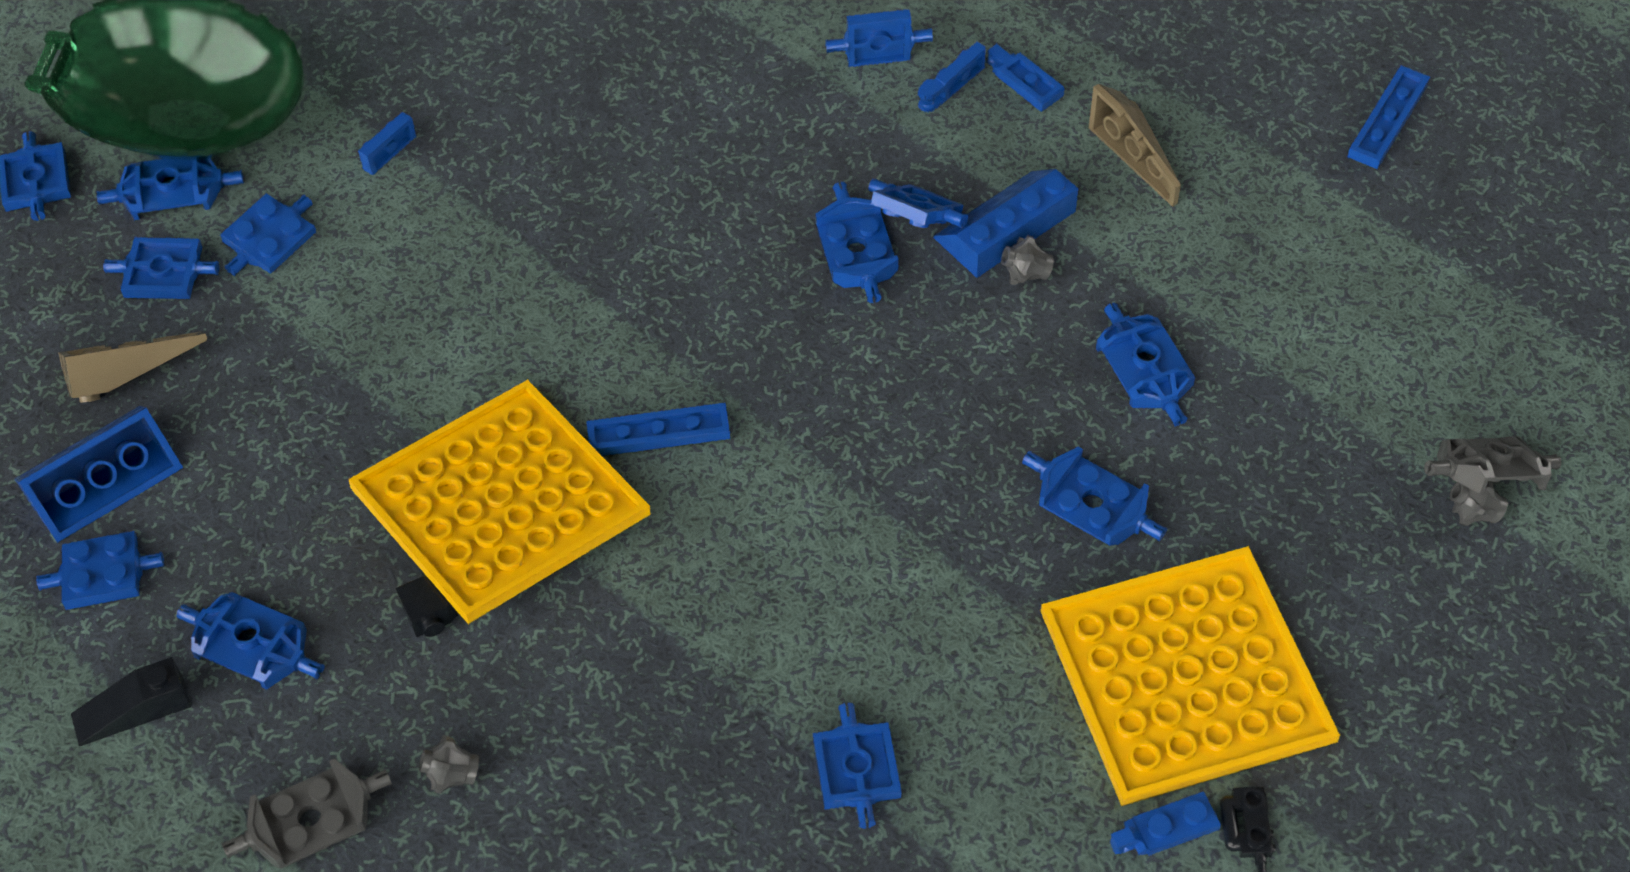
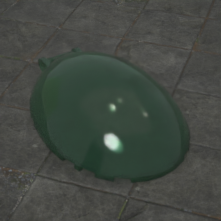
M103 0L93 3L92 10L72 19L69 25V33L48 31L44 37L46 45L33 74L27 76L24 83L28 90L41 94L50 109L65 123L93 139L145 156L176 160H200L226 156L247 149L269 137L289 118L299 102L304 85L303 62L298 54L295 43L282 28L280 30L277 29L261 13L259 16H256L246 11L243 5L228 0H125L119 2L117 0ZM58 49L61 50L50 77H46Z

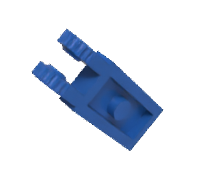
M976 42L968 50H963L947 68L941 69L935 79L925 80L923 85L918 87L919 109L928 113L933 110L935 111V108L942 105L985 68V46Z

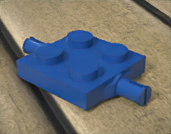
M909 9L847 16V31L844 38L825 40L827 53L845 51L849 67L907 61L911 59V50L914 43L933 42L932 28L913 30Z
M28 131L29 137L26 132L22 134L23 148L13 153L0 155L1 199L6 212L30 207L31 218L39 221V216L41 220L46 217L44 203L71 198L66 151L62 142L50 145H37L36 134Z
M876 178L872 179L869 183L868 189L870 192H873L872 205L882 208V212L886 215L893 217L902 216L910 219L909 223L913 226L927 228L929 224H945L949 222L963 228L968 221V215L962 213V204L912 184L895 186L894 184L879 181Z
M267 193L220 234L222 242L235 250L237 254L235 258L224 266L226 271L236 276L243 267L250 264L259 266L271 274L316 233L315 226L300 216L313 205L312 201L306 195H302L292 206H287Z
M134 237L131 251L124 260L105 259L103 264L105 273H123L124 278L121 292L124 298L190 299L194 281L199 274H219L218 261H199L203 246L200 239Z
M135 531L62 544V563L59 571L37 575V586L40 591L61 586L62 603L66 610L140 596L139 581L143 570L165 567L164 555L162 552L141 556L138 552Z
M845 703L838 707L842 726L831 731L813 733V744L824 809L846 806L856 807L859 827L866 828V814L868 827L871 828L876 824L872 805L879 801L901 798L902 791L889 723L872 725L857 723L855 705L848 703V717Z

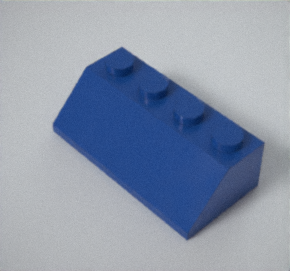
M1057 169L1031 171L967 214L968 221L963 228L951 224L934 235L933 238L978 278L1000 263L1005 247L1015 245L1019 237L1025 239L1027 235H1030L1036 239L1076 212L1078 188Z
M138 406L14 479L58 543L181 470L183 466L148 409Z

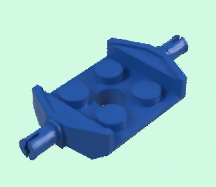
M207 153L131 163L125 166L121 181L116 184V189L97 191L96 196L99 205L118 201L123 203L134 220H140V213L203 204L205 210H208L213 205L221 188L228 185L244 184V175L242 170L222 174L221 169L216 168ZM167 177H175L171 182L162 183Z
M839 182L833 185L837 201L816 213V226L832 280L843 288L861 287V289H865L869 303H873V296L875 302H878L882 298L878 289V283L890 279L898 270V256H894L881 215V208L872 205V200L850 197L846 183L841 182L840 189ZM853 243H861L866 248L861 252H852L848 249V246Z
M1112 303V306L1108 304L1104 308V312L1113 325L1106 328L1097 339L1096 349L1098 352H1103L1128 393L1131 408H1162L1167 412L1174 426H1178L1179 422L1181 424L1185 423L1187 417L1179 407L1178 401L1194 385L1195 376L1158 318L1149 314L1132 318L1129 315L1124 317L1117 303ZM1146 352L1153 355L1155 359L1145 361L1137 355Z
M1079 446L1054 458L1052 461H1046L1031 451H1028L1024 456L1022 464L1040 473L1042 486L1039 506L1109 546L1119 545L1134 533L1138 535L1141 530L1159 542L1166 534V527L1148 519V516L1145 514L1149 485L1144 483L1142 488L1139 489L1083 458V449ZM1095 495L1101 498L1103 504L1092 508L1087 506L1083 499L1086 496Z
M231 592L220 595L207 609L203 608L201 612L185 604L180 606L182 610L178 609L177 619L195 626L191 637V651L196 659L200 660L203 657L260 682L264 689L270 688L293 671L297 672L299 670L318 679L320 676L318 672L322 673L324 670V664L305 657L304 647L307 629L303 622ZM248 629L256 630V634L252 639L248 641L238 640V636L242 631Z

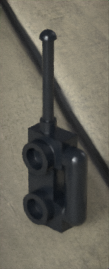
M1264 787L1233 788L1232 796H1224L1220 800L1225 847L1232 852L1239 851L1240 858H1254L1255 864L1258 866V872H1266L1267 857H1272L1273 852H1276V846L1272 844L1271 840L1274 837V831L1270 830ZM1237 812H1242L1245 833H1239Z

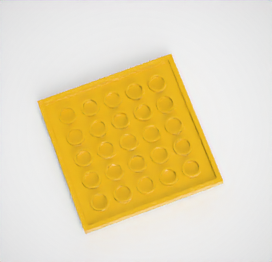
M529 380L522 382L348 479L352 491L468 624L651 515L650 505Z
M1249 546L1041 604V614L1121 806L1337 743L1340 734Z

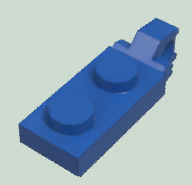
M998 44L987 51V63L993 67V73L1040 112L1064 96V86L1022 53H1012L1010 55Z
M1203 791L1132 817V819L1124 822V829L1111 834L1110 844L1115 854H1122L1136 849L1139 856L1145 854L1149 856L1220 830L1221 824Z

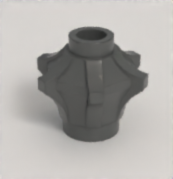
M1027 235L1025 239L1019 237L1016 244L1012 247L1006 246L1001 256V265L1006 266L1009 271V282L1012 285L1024 283L1027 280H1046L1053 269V255L1039 248L1033 236Z
M1489 481L1484 494H1479L1458 482L1454 484L1450 492V500L1454 502L1452 512L1459 514V524L1463 526H1468L1476 521L1497 523L1506 513L1507 499L1499 495L1498 491L1494 489L1493 483Z
M443 735L440 742L432 747L431 750L423 749L419 772L426 773V776L431 781V790H435V793L441 794L453 786L473 785L478 771L479 755L460 748L453 738Z

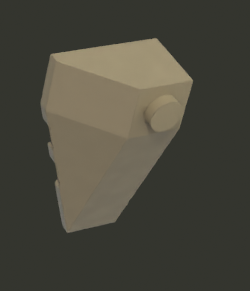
M1101 84L1095 85L1093 87L1089 129L1172 207L1177 205L1181 184L1143 112L1134 101L1129 100L1121 91Z
M203 332L159 337L149 343H146V341L125 342L119 344L118 348L114 349L111 346L105 347V345L58 352L69 395L72 398L79 397V402L83 403L100 400L101 393L110 392L207 341V336Z

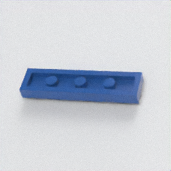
M1400 65L1349 148L1347 157L1378 169L1427 88L1430 77Z
M726 403L586 421L588 441L601 456L730 439Z

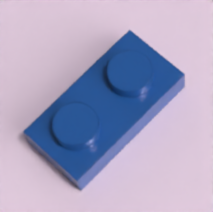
M404 112L400 113L394 120L388 122L371 140L364 143L362 148L358 150L363 170L374 175L417 137L412 117Z

